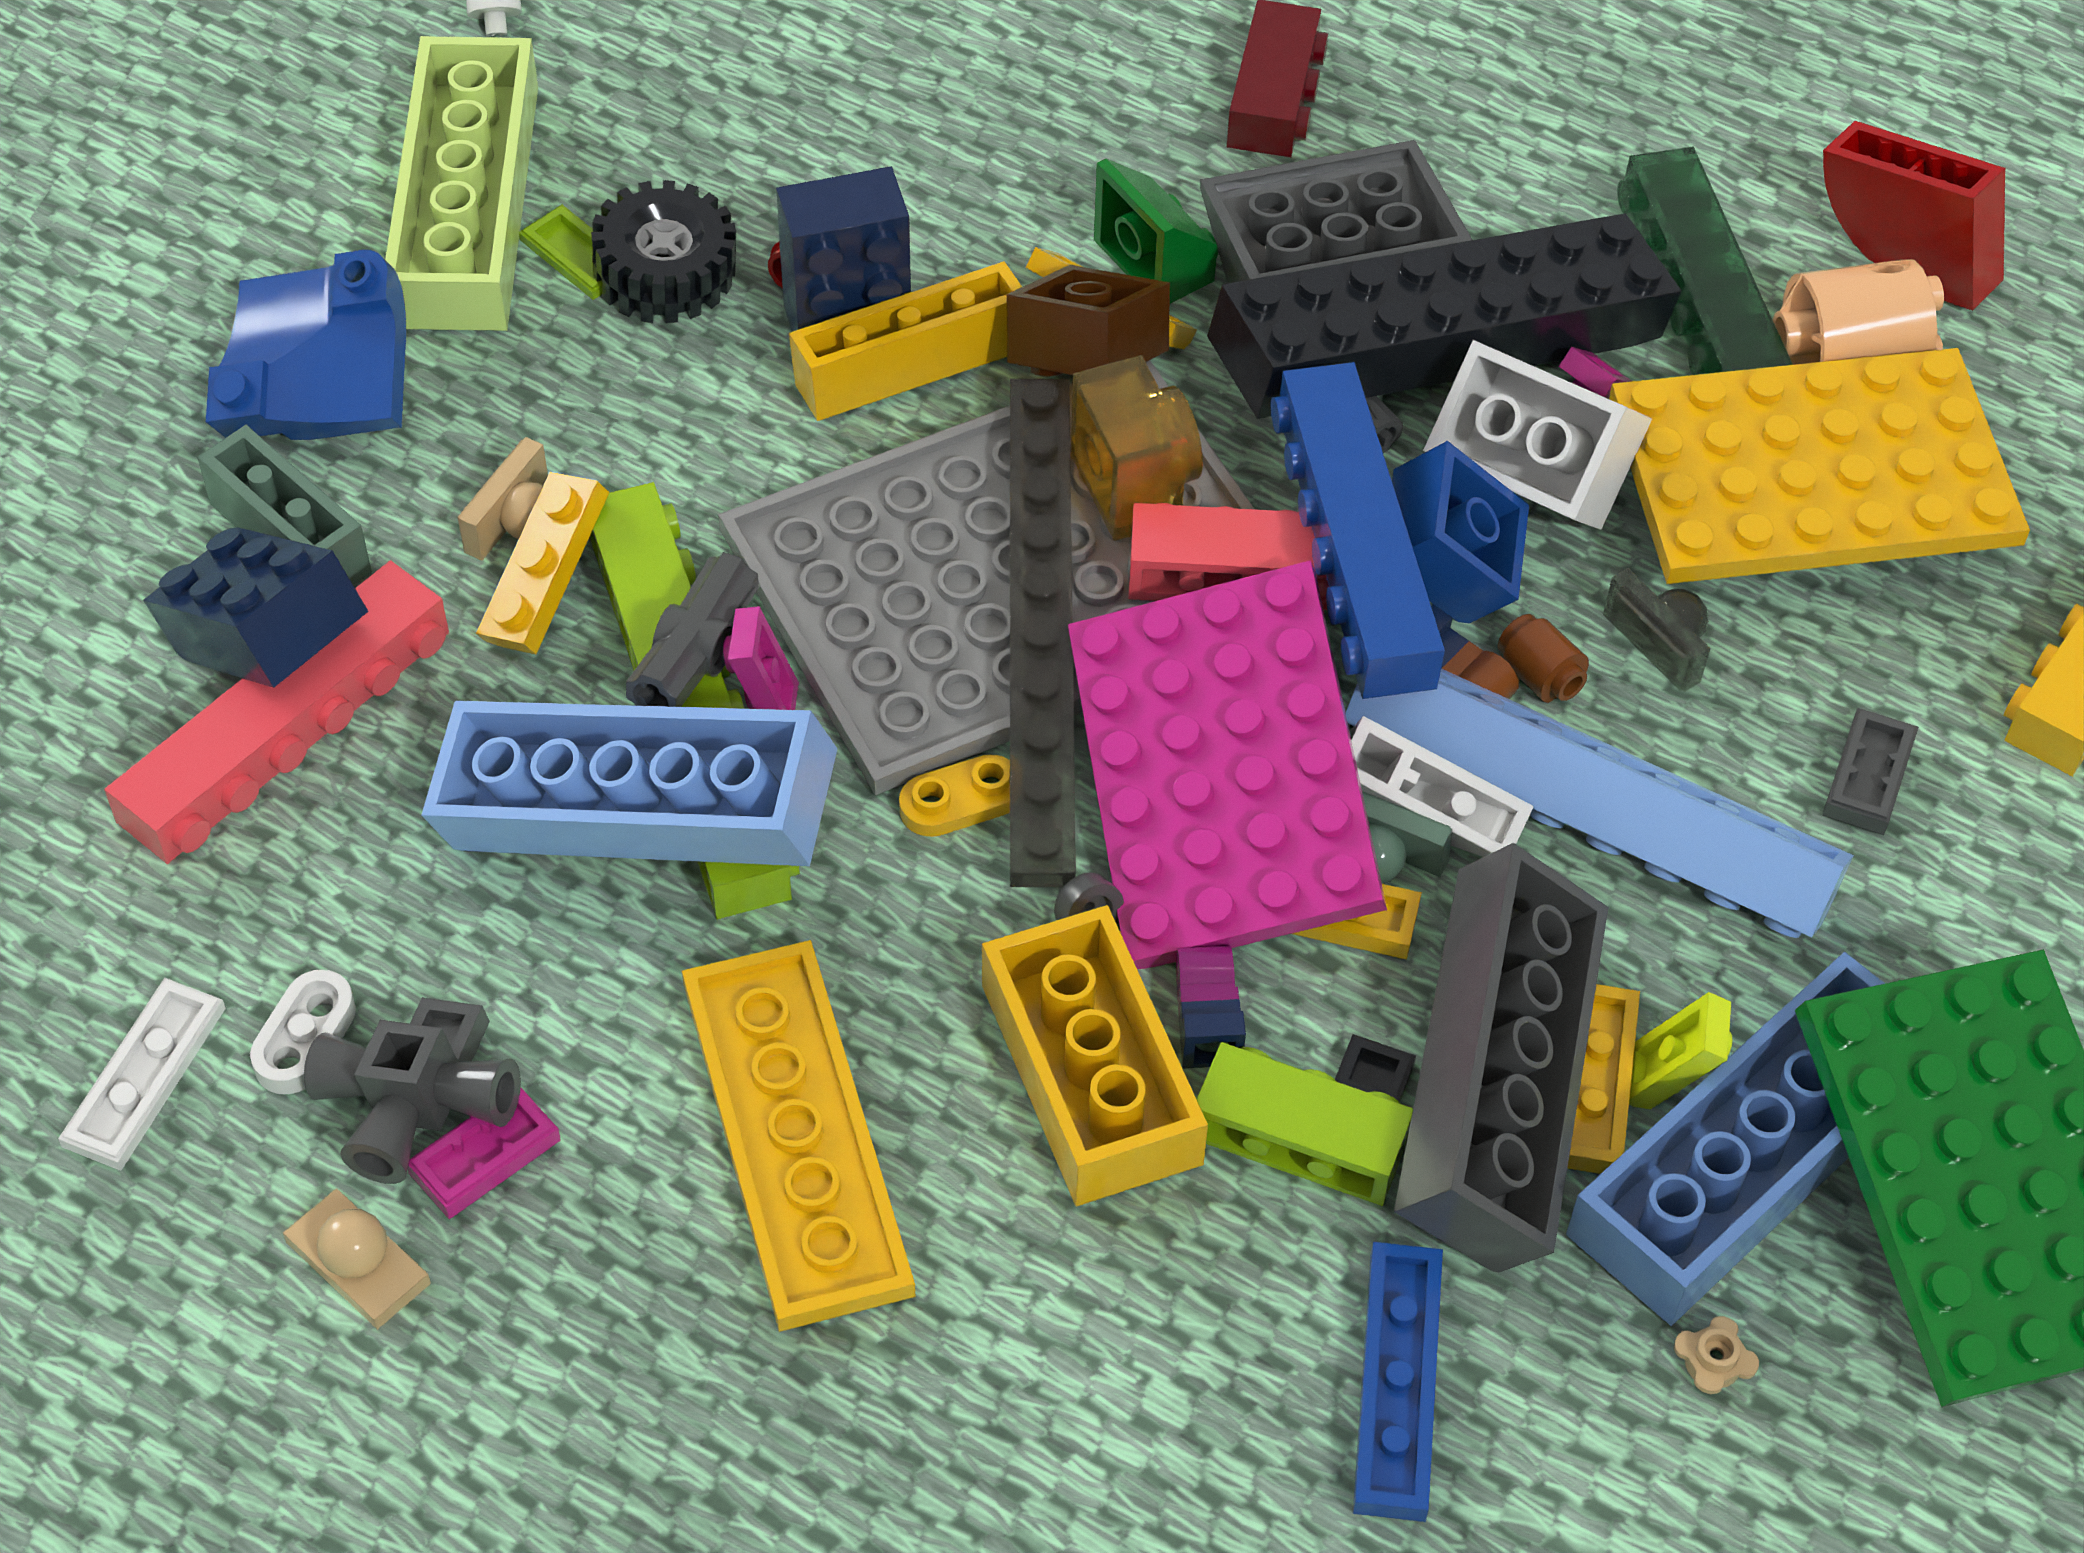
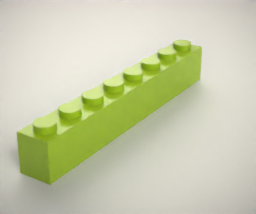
M654 482L610 492L589 537L633 671L652 648L655 629L664 610L670 604L681 605L691 588L690 585H693L697 579L689 549L678 550L675 543L676 539L681 538V533L672 503L662 505ZM726 665L716 677L704 675L682 705V707L744 709L739 690L736 688L727 691L723 678L730 677V673ZM697 861L716 920L792 900L790 877L800 874L799 866Z

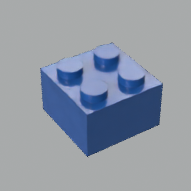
M1449 441L1393 469L1392 484L1429 601L1450 615L1455 621L1469 624L1519 600L1529 504Z

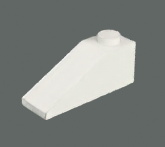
M1365 716L1349 731L1363 792L1450 826L1452 828L1451 846L1482 857L1511 843H1517L1532 812L1533 805Z

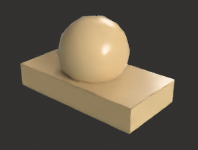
M528 437L521 440L459 514L458 522L464 553L483 561L506 531L514 538H520L548 477L543 444Z
M337 1188L283 1232L286 1243L377 1330L431 1284L428 1273L386 1235V1230L376 1216L358 1209Z

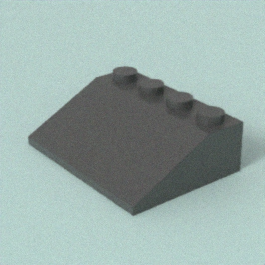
M1415 140L1200 179L1201 194L1214 239L1218 245V253L1227 283L1473 240Z

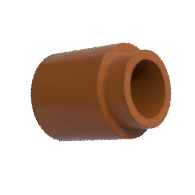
M1524 614L1512 621L1502 632L1497 646L1498 650L1503 654V659L1511 665L1517 677L1543 702L1549 703L1556 698L1561 701H1567L1577 695L1587 681L1588 657L1547 619H1537L1532 614Z

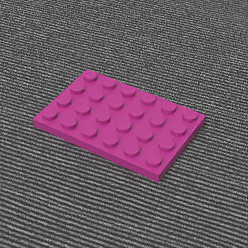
M1311 560L1068 624L1112 884L1121 892L1124 899V904L1117 909L1119 925L1123 940L1137 969L1153 968L1176 962L1177 948L1231 946V948L1387 910L1316 572Z

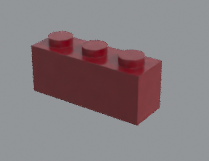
M1257 0L1229 110L1227 148L1292 158L1296 139L1306 141L1312 108L1305 107L1304 102L1315 103L1320 70L1312 68L1313 64L1324 65L1329 33L1319 31L1322 9L1268 0Z

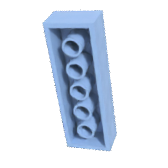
M455 701L421 816L454 850L810 866L838 748L811 710Z

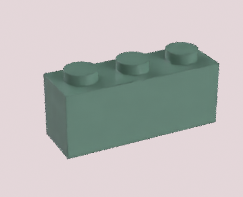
M244 425L197 457L210 504L235 527L333 550L353 585L372 572L361 524L247 425Z

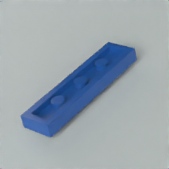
M1373 1242L1370 1254L1353 1514L1426 1522L1429 1511L1443 1249Z

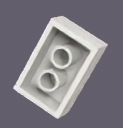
M1473 340L1423 451L1427 452L1449 441L1512 492L1575 521L1601 530L1652 418Z

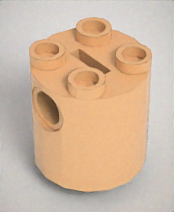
M1913 259L1796 273L1787 282L1783 296V306L1773 317L1772 334L1776 351L1786 365L1942 350V340L1937 334L1936 311L1941 310L1943 307V286L1938 276H1926L1923 268Z

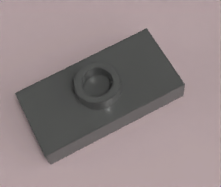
M1857 708L1822 816L1884 835L1919 727Z

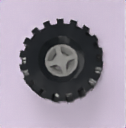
M663 180V188L652 189L651 181L638 183V193L632 194L627 187L618 191L617 204L607 199L601 205V215L595 214L592 222L593 272L596 281H602L603 299L609 305L619 301V313L630 317L635 310L641 312V322L653 323L655 315H665L666 323L678 322V313L687 312L689 318L692 319L701 315V304L705 303L711 309L719 304L720 292L728 294L732 287V277H735L736 228L735 223H731V213L727 207L724 206L718 209V198L710 192L703 198H700L699 187L687 183L684 191L676 190L675 181Z

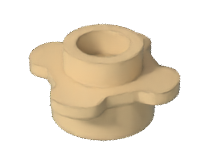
M1715 1317L1711 1320L1709 1327L1695 1333L1682 1331L1678 1334L1674 1343V1351L1678 1357L1685 1359L1687 1371L1694 1379L1695 1386L1707 1394L1719 1393L1722 1388L1733 1384L1738 1377L1751 1379L1755 1376L1759 1367L1757 1355L1746 1350L1737 1336L1738 1325L1728 1317ZM1718 1350L1722 1353L1723 1358L1720 1360L1711 1357L1710 1352Z

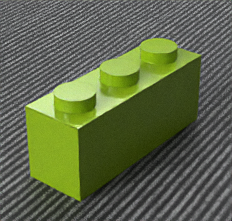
M1223 1042L1219 1045L1197 1097V1102L1208 1123L1207 1145L1380 1206L1384 1205L1406 1148L1413 1108L1402 1105L1397 1099L1386 1093L1376 1091L1365 1092L1336 1082L1334 1078L1322 1071L1314 1069L1301 1070L1272 1060L1269 1055L1261 1050L1251 1047L1238 1048Z

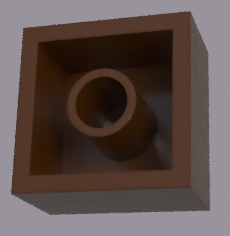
M1068 265L1007 294V363L1031 367V373L1039 376L1068 374L1079 376L1080 381L1085 385H1111L1116 382L1117 377L1130 370L1144 368L1147 361L1169 350L1170 282Z

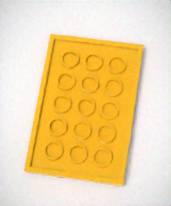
M1959 348L1612 383L1610 400L1652 418L1630 469L1666 584L2025 545L2030 528Z

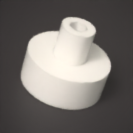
M466 0L467 16L473 19H484L487 37L497 34L500 36L507 35L506 17H513L522 13L521 0Z

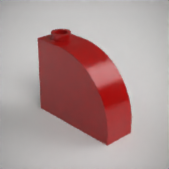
M1854 121L1823 150L1824 180L1833 211L1845 233L1868 260L1874 263L1913 259L1923 268L1926 276L1936 275L1939 277L1943 286L1944 301L1972 311L2004 280L2006 168L1858 121Z

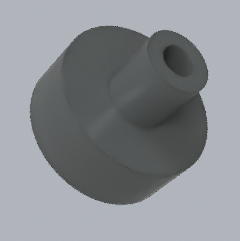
M1084 873L1062 883L1055 902L1054 914L1056 920H1060L1108 905L1118 925L1117 909L1124 904V899L1121 892L1102 875Z

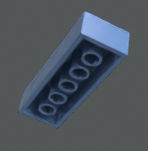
M1843 952L1729 1056L1727 1061L1718 1066L1577 1195L1566 1235L1666 1323L1672 1326L1849 1158L1795 1009L1806 1000L1885 983L1846 952Z

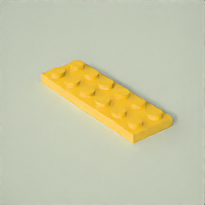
M811 940L682 970L684 989L779 1332L916 1297L914 1278Z

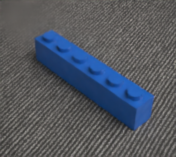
M1355 363L1283 371L1280 396L1272 397L1271 399L1273 428L1276 434L1284 433L1287 441L1284 448L1286 472L1290 480L1298 479L1301 489L1298 493L1300 520L1303 527H1312L1314 533L1312 557L1315 571L1318 576L1326 575L1329 587L1326 591V603L1330 622L1332 625L1340 624L1344 637L1341 639V657L1345 673L1347 675L1355 674L1362 699L1435 690L1438 687L1445 649Z

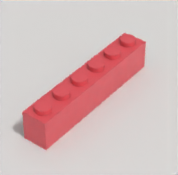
M388 561L355 588L369 612L276 687H269L242 678L108 785L104 790L116 823L166 864H169L182 852L190 853L197 850L207 840L211 828L231 812L239 813L247 809L256 799L259 789L279 772L288 773L297 768L303 761L307 749L327 733L336 734L343 730L351 721L357 708L373 695L382 696L388 693L397 683L402 671L419 657L429 658L441 648L446 635L449 634L442 598L393 561Z

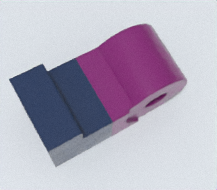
M1231 946L1177 948L1176 985L1182 1069L1210 1067L1216 1052L1200 1050L1195 1044L1228 1042L1229 1045L1238 1048L1245 1047L1244 1013L1240 1008L1238 987H1235Z

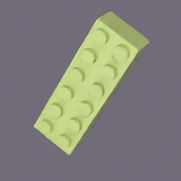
M420 36L385 258L395 269L402 285L406 312V329L508 330L538 94L532 38Z

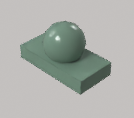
M1362 791L1382 884L1391 882L1402 871L1405 863L1441 877L1450 858L1452 828Z

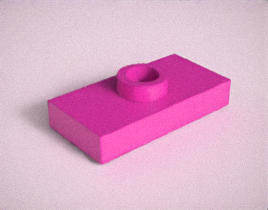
M520 1088L518 1105L508 1124L498 1127L470 1116L410 1158L408 1173L450 1220L561 1141L559 1129L527 1093Z

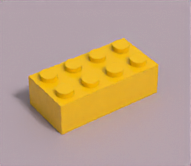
M1108 905L982 943V988L1075 1206L1077 1207L1203 1166L1208 1123Z

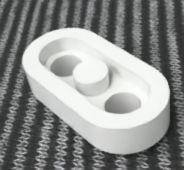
M313 970L300 975L289 985L254 1040L250 1051V1059L255 1075L265 1089L284 1095L303 1091L306 1089L304 1083L305 1060L314 1039L324 1032L343 1038L356 1012L351 987L343 976L330 970ZM327 1004L333 1007L324 1016L318 1017L310 1014L318 1005ZM295 1057L300 1060L293 1067L287 1069L277 1068L279 1062L285 1058Z

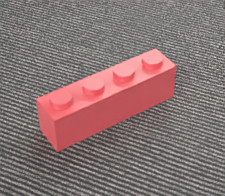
M1134 503L1128 599L1158 601L1311 560L1314 567L1312 541L1315 537L1312 527H1303L1299 512L1293 510L1275 511L1238 509L1228 506L1200 507L1168 503ZM1316 573L1323 610H1327L1326 591L1329 587L1326 575L1318 576Z

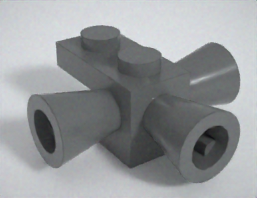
M422 997L410 1024L380 1019L367 1047L326 1032L321 1033L314 1039L308 1050L304 1066V1083L308 1095L314 1100L365 1096L372 1108L371 1112L341 1149V1158L351 1170L379 1183L397 1184L404 1181L416 1128L441 1131L450 1109L498 1127L508 1124L515 1113L519 1101L521 1088L520 1071L515 1060L511 1058L472 1061L490 1022L482 1005Z

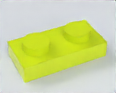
M1708 992L1635 1041L1629 1105L1651 1110L1727 1061L1732 1047V1034L1729 1031L1731 1001Z

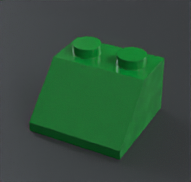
M1107 158L1097 162L1094 241L1126 275L1170 282V304L1214 282L1218 245L1213 235L1206 228H1200L1183 210L1178 199L1170 193L1167 194L1148 175Z

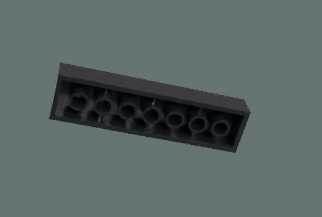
M1624 213L1222 284L1207 337L1257 419L1271 417L1272 397L1280 396L1282 373L1286 370L1354 362L1365 398L1455 381L1473 340L1532 366L1563 360L1571 347L1596 354L1636 346L1663 336L1682 290L1628 215Z

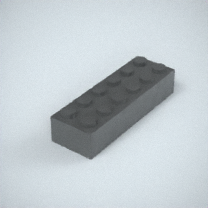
M1511 843L1458 870L1394 1212L1490 1271L1498 1273L1554 1253L1609 908L1515 843Z

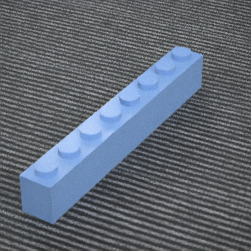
M1441 669L1438 687L1435 690L1362 699L1357 683L1346 710L1348 724L1354 726L1365 716L1533 805L1530 816L1538 822L1555 828H1563L1564 824H1567L1588 834L1586 841L1593 847L1613 855H1621L1623 851L1645 860V869L1653 875L1671 882H1680L1684 878L1705 888L1703 894L1710 901L1732 910H1739L1741 905L1765 916L1763 922L1766 926L1789 937L1799 938L1801 933L1811 938L1824 922L1854 856Z

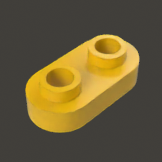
M982 755L918 775L909 780L900 792L899 809L901 820L912 832L922 836L934 837L1006 815L1013 811L1021 801L1023 792L1021 771L1008 758L999 755ZM993 777L1000 781L990 784L985 783L982 780L985 778ZM928 796L938 797L940 800L936 802H926L922 799Z

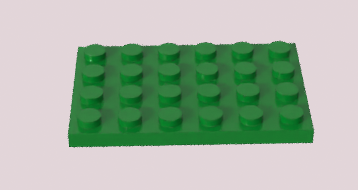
M2044 949L1804 1001L1795 1009L1796 1016L1941 1407L2084 1371V1049Z

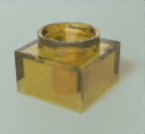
M1142 355L1073 373L1070 455L1113 541L1132 536L1134 503H1168L1183 506L1184 484L1200 478L1203 469V455L1194 415L1185 396L1178 387L1171 385L1159 389Z

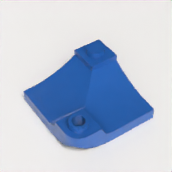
M358 250L335 254L334 264L329 267L241 280L239 283L236 315L227 350L219 366L209 367L206 423L225 438L244 425H247L259 436L283 433L290 440H316L402 428L406 312L402 285L395 269L379 253L372 250Z

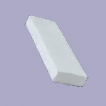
M164 978L58 1138L61 1147L121 1171L226 1008L223 1000Z

